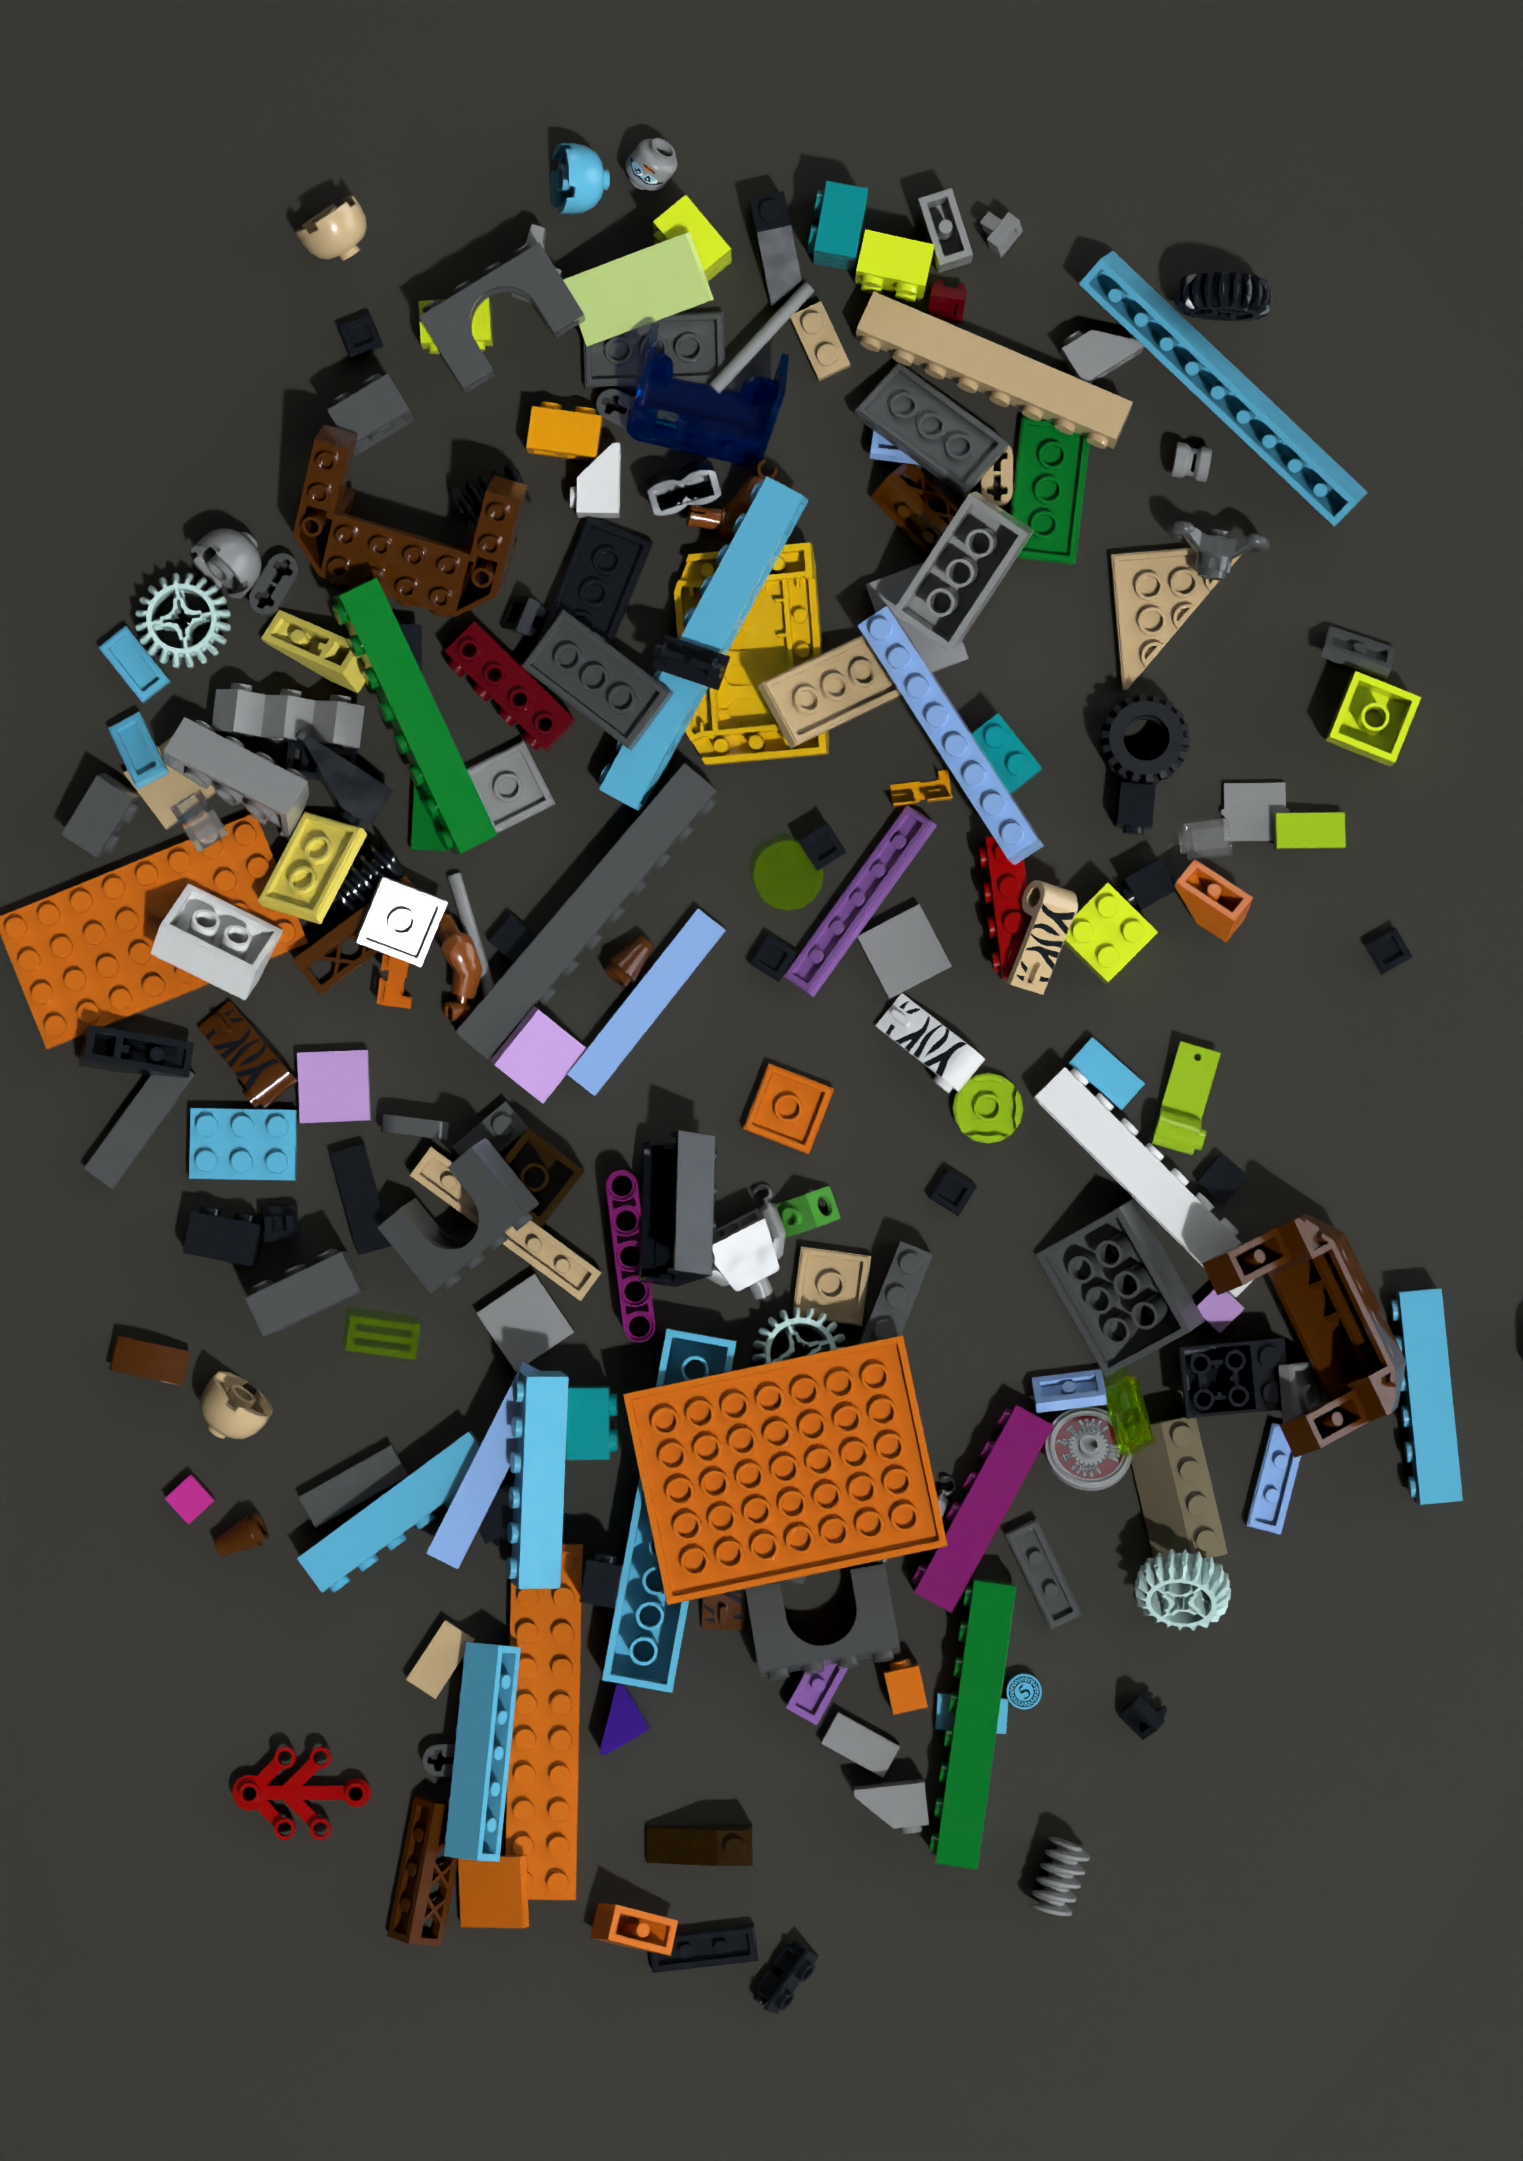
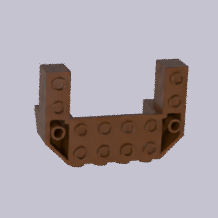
M325 424L322 426L314 439L293 531L295 540L319 577L328 579L330 583L337 586L349 585L352 587L366 580L377 578L386 597L395 599L403 606H419L429 609L431 613L441 617H456L497 596L507 576L518 538L515 537L528 485L494 475L485 492L477 528L467 547L462 549L351 515L356 490L346 487L358 434Z
M1305 1213L1278 1224L1202 1263L1217 1296L1268 1273L1328 1399L1279 1425L1295 1458L1321 1449L1366 1423L1391 1414L1398 1407L1406 1360L1344 1232Z

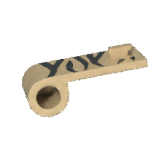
M1034 880L1026 887L1022 897L1023 910L1032 916L1007 983L1043 995L1072 920L1077 914L1078 902L1073 891L1040 880Z

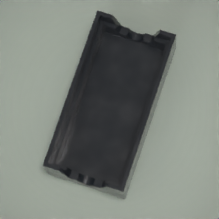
M681 1130L671 1133L672 1137H676V1143L658 1141L643 1143L639 1282L678 1287L712 1276V1269L715 1264L713 1234L716 1228L713 1212L714 1199L717 1192L716 1184L714 1183V1171L717 1161L715 1136Z

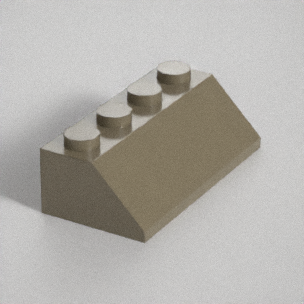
M1185 1415L1127 1428L1133 1444L1131 1465L1153 1558L1156 1557L1158 1552L1168 1555L1169 1551L1173 1549L1176 1553H1183L1185 1548L1189 1554H1195L1200 1551L1202 1558L1228 1554L1197 1419H1185Z

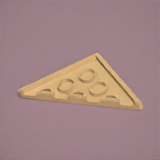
M1193 548L1111 554L1122 690H1128L1219 582V580L1197 576L1198 569L1195 568L1197 553ZM1240 556L1232 559L1231 567Z

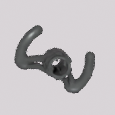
M1174 521L1166 526V532L1170 537L1177 540L1184 537L1197 553L1195 568L1198 569L1197 576L1201 578L1224 581L1226 574H1230L1232 559L1247 551L1252 553L1264 552L1270 547V540L1261 534L1250 533L1247 536L1231 539L1229 538L1230 532L1209 529L1208 534H1205L1187 521Z

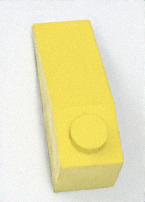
M278 610L261 637L263 642L342 687L359 693L365 683L362 671L366 668L360 656L356 658L349 648L347 639Z

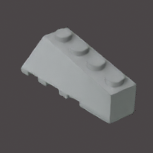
M184 717L163 751L165 764L204 789H208L211 784L215 787L217 795L232 806L239 805V803L245 805L246 809L253 814V818L259 820L262 825H265L267 821L274 823L282 828L279 835L289 841L309 797L308 781H306L305 776L295 769L288 768L285 770L275 765V761L262 752L254 754L245 749L244 745L234 737L226 736L224 738L214 733L213 728L201 720L193 722Z

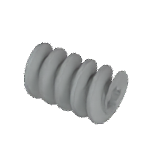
M1050 1836L1049 1840L1057 1845V1848L1046 1849L1045 1854L1053 1859L1052 1863H1041L1040 1867L1048 1872V1876L1037 1877L1036 1881L1043 1885L1044 1889L1032 1890V1894L1040 1901L1037 1904L1028 1905L1052 1915L1071 1916L1073 1910L1065 1903L1076 1902L1077 1896L1069 1889L1081 1887V1882L1074 1875H1085L1086 1869L1078 1862L1089 1861L1090 1855L1078 1844Z

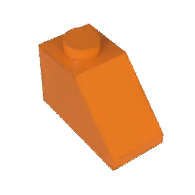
M1195 859L1175 883L1176 890L1196 923L1224 942L1230 939L1245 920L1253 900L1252 896Z
M598 1903L590 1938L671 1956L678 1920L616 1904Z

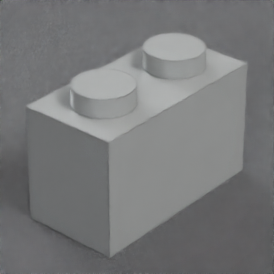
M952 188L918 198L917 209L928 243L935 245L933 259L938 273L972 263L973 252Z

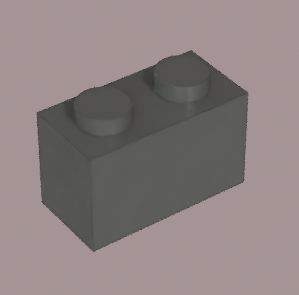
M107 773L99 774L95 777L61 835L96 858L104 855L106 852L111 854L121 839V836L117 833L124 822L129 824L137 814L139 806L136 805V802L141 795Z

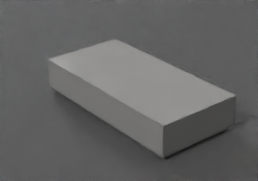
M837 1712L821 1741V1744L882 1778L900 1748V1745L840 1712Z

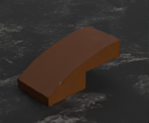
M117 1335L109 1370L183 1386L191 1351Z

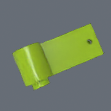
M1183 1041L1179 1042L1151 1144L1193 1155L1195 1149L1201 1151L1207 1130L1201 1129V1120L1221 1052Z

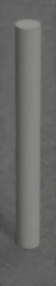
M803 282L714 378L709 386L716 393L720 394L801 307L813 294V288L806 282Z
M457 873L447 878L463 931L471 937L480 959L482 974L479 984L483 998H485L495 985L462 875Z

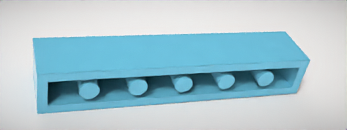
M1442 1288L1395 1292L1396 1300H1390L1392 1321H1398L1399 1335H1394L1406 1360L1401 1392L1405 1391L1406 1405L1401 1406V1420L1403 1427L1409 1428L1410 1441H1404L1406 1462H1412L1413 1476H1408L1410 1498L1415 1497L1416 1503L1419 1505L1463 1501Z
M519 1371L518 1381L513 1383V1400L517 1402V1416L512 1418L511 1432L513 1438H516V1452H511L510 1469L512 1473H515L514 1487L509 1489V1506L513 1508V1522L508 1523L507 1538L508 1542L512 1544V1557L507 1558L506 1575L518 1589H559L561 1585L569 1377L561 1371Z
M472 1431L467 1432L297 1558L322 1593L328 1588L334 1593L351 1581L347 1574L356 1567H359L361 1572L366 1570L379 1560L375 1553L385 1546L391 1551L408 1539L404 1532L413 1525H416L419 1530L436 1518L432 1511L444 1503L447 1509L450 1507L481 1446Z
M466 1642L456 1743L452 1764L451 1792L448 1802L445 1857L475 1861H500L521 1647Z

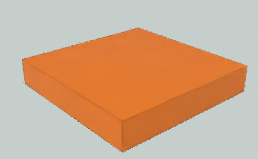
M768 1063L743 1129L809 1155L834 1088Z
M500 1855L499 1862L458 1858L461 1927L521 1929L529 1927L526 1855Z

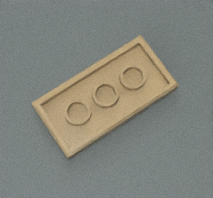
M864 635L758 685L790 748H794L902 696Z

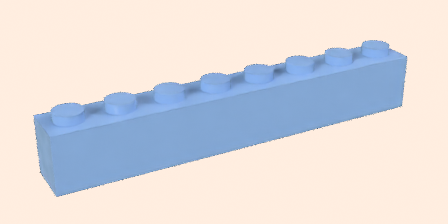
M886 606L857 625L1007 859L1016 865L1044 846L895 614Z

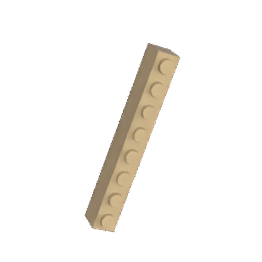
M874 291L856 330V339L860 341L864 348L870 351L879 352V350H883L892 354V358L903 365L911 366L912 363L925 368L924 371L931 377L943 380L944 377L957 382V386L966 392L976 393V391L990 396L989 399L999 406L1008 407L1012 405L1021 409V413L1032 420L1041 421V418L1054 423V427L1058 431L1068 435H1073L1075 432L1086 437V441L1089 444L1101 449H1105L1106 446L1114 449L1131 411L1133 402Z

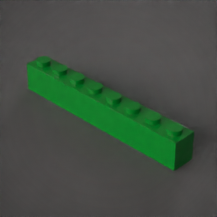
M378 579L366 580L333 596L335 605L332 606L334 616L340 625L345 624L350 634V637L347 638L349 648L356 658L360 656L366 668L362 671L365 682L371 690H376L381 702L377 703L378 709L386 722L390 721L396 732L392 736L398 751L401 754L405 753L411 764L408 767L409 775L416 786L421 785L426 796L423 799L424 807L431 818L436 817L441 828L438 831V836L446 850L451 849L453 854H461L498 836Z
M975 1578L973 1586H966L964 1606L970 1607L969 1621H961L959 1642L966 1643L964 1657H956L954 1677L961 1679L959 1692L952 1691L949 1707V1712L956 1713L954 1727L947 1726L944 1747L951 1748L949 1762L942 1761L939 1783L946 1784L944 1797H937L934 1818L941 1819L939 1833L932 1832L929 1852L936 1854L935 1864L978 1870L1017 1584Z

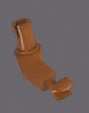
M766 459L756 463L754 467L755 476L748 477L736 495L724 506H721L720 509L689 505L687 511V518L689 519L686 520V526L716 530L720 537H728L735 534L733 527L741 513L747 514L752 504L750 495L759 481L763 483L766 478L761 473V466L765 463ZM773 467L768 476L771 479L777 475V467Z
M443 914L439 923L440 927L438 926L436 933L443 943L441 952L453 968L451 993L457 995V1001L445 1003L444 1015L446 1018H451L452 1022L464 1021L471 1014L467 998L475 999L482 974V966L471 937L466 933L460 932L450 914Z

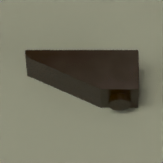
M753 1825L646 1827L647 1863L753 1866Z

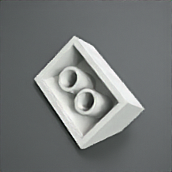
M188 883L160 924L150 954L246 1001L259 981L283 930Z

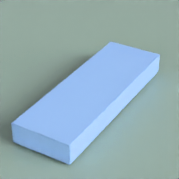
M1271 1423L1245 1525L1281 1535L1301 1456L1294 1457L1279 1426L1280 1424Z

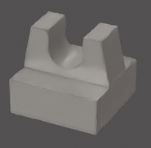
M988 211L980 221V224L983 226V232L989 235L987 242L990 250L1000 258L1003 257L1023 232L1020 220L1009 212L1001 220Z

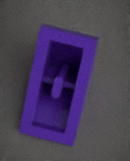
M617 1683L599 1752V1754L603 1755L611 1753L650 1729L649 1723L626 1684Z

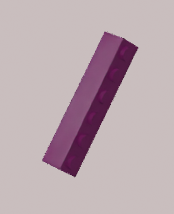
M1014 1404L1012 1410L1006 1407L996 1424L997 1427L1001 1428L995 1441L987 1440L979 1455L980 1458L984 1459L978 1472L970 1471L962 1486L967 1491L961 1503L954 1501L945 1517V1520L950 1522L945 1531L948 1546L928 1550L933 1553L928 1564L920 1563L911 1579V1582L916 1584L913 1589L914 1593L951 1613L1054 1426Z

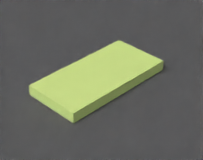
M690 232L563 279L585 315V321L579 324L586 347L714 300Z

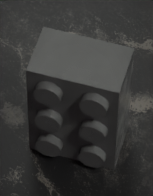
M337 1248L330 1249L314 1257L317 1262L315 1265L306 1268L305 1264H299L282 1272L285 1279L274 1283L273 1279H268L251 1287L252 1295L245 1297V1300L262 1336H270L364 1291V1285L348 1252L339 1253Z

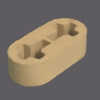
M1009 445L1008 449L1003 453V455L1007 456V459L1001 460L1000 471H994L993 465L981 478V495L1000 508L1009 503L1013 493V453ZM994 477H1000V488L1007 491V494L1001 495L1000 501H995L992 494H987V490L993 487Z

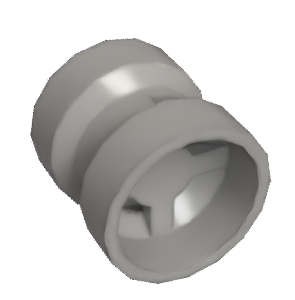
M1177 442L1171 477L1183 478L1184 476H1191L1195 481L1206 483L1212 448L1201 446L1196 449L1191 448L1188 443ZM1196 454L1194 468L1191 471L1193 456Z

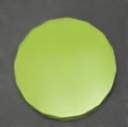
M986 1073L975 1075L968 1080L964 1087L955 1094L952 1109L955 1123L964 1135L973 1141L988 1144L1000 1142L1015 1131L1021 1122L1023 1104L1021 1095L1013 1083L1003 1076Z

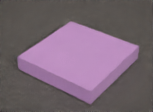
M533 1006L490 1062L541 1103H544L587 1048Z
M368 1050L297 1053L299 1119L301 1124L371 1121Z

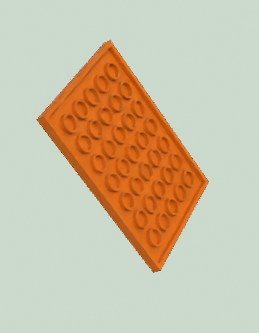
M903 1335L623 1394L667 1605L948 1546Z

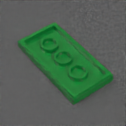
M1022 417L1010 514L1033 529L1034 532L1016 559L1075 566L1090 444L1086 441V437L1075 432L1073 435L1062 433L1054 427V423L1041 419V421H1035L1028 417Z

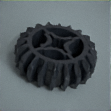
M1223 271L1199 272L1198 274L1185 276L1179 282L1177 290L1178 310L1181 313L1192 318L1213 321L1239 322L1244 320L1251 321L1252 319L1258 320L1269 314L1273 297L1271 283L1266 279L1260 278L1257 275L1251 276Z

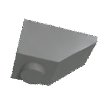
M1080 330L1063 341L1065 346L1061 349L1060 356L1074 377L1092 384L1141 354L1144 346L1135 339L1090 330L1083 335Z
M924 1779L853 1786L854 1797L893 1829L901 1828L902 1834L921 1832L922 1826L929 1825Z

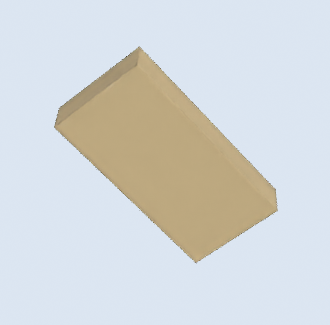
M445 1620L406 1680L436 1699L464 1657L466 1642H473L475 1638L448 1620Z

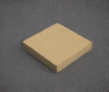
M169 738L167 741H165L158 747V750L164 762L165 759L163 751L171 738ZM167 765L169 774L139 790L134 785L128 770L125 771V776L166 830L216 794L215 787L211 784L208 789H204Z
M801 1247L793 1309L794 1307H799L800 1317L806 1318L808 1308H813V1320H818L819 1316L825 1313L827 1314L826 1321L862 1326L871 1256Z

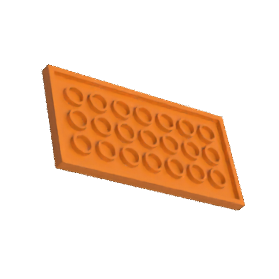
M253 814L0 916L1 938L47 1050L83 1036L84 1030L89 1025L106 1027L210 984L150 954L160 924L188 883L282 929V935L269 960L309 944L298 917L262 907L258 902L277 862L259 820L253 818Z

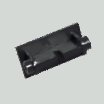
M664 634L661 643L655 645L653 656L656 658L652 668L719 691L730 656Z
M796 1940L791 1945L787 1943L773 1963L783 1971L782 1974L778 1976L773 1971L768 1970L754 1989L756 1994L753 1996V1999L765 2006L763 2009L778 2014L780 2010H785L793 2001V1992L799 1983L806 1981L815 1969L814 1963L819 1956L804 1951L806 1947Z

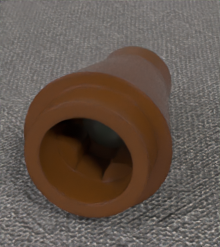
M638 934L633 941L607 960L608 966L604 969L605 973L618 985L626 988L629 983H635L654 946L645 937Z
M257 1513L252 1516L246 1514L221 1535L215 1537L213 1541L217 1552L221 1557H225L232 1553L262 1546L263 1541L269 1539V1533L264 1521Z

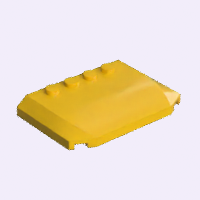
M810 542L787 544L784 546L726 654L730 656V660L719 691L708 688L685 731L702 757V761L707 766L829 754V731L794 748H790L758 688V685L823 654L816 563L813 546ZM720 551L688 554L687 564L674 590L678 639H680L686 628L683 626V620L691 607L696 608L702 598L699 592L703 582L709 575L713 577L719 566L716 563V559Z

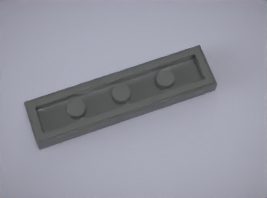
M190 1071L189 1078L151 1075L84 1169L111 1189H115L196 1074Z

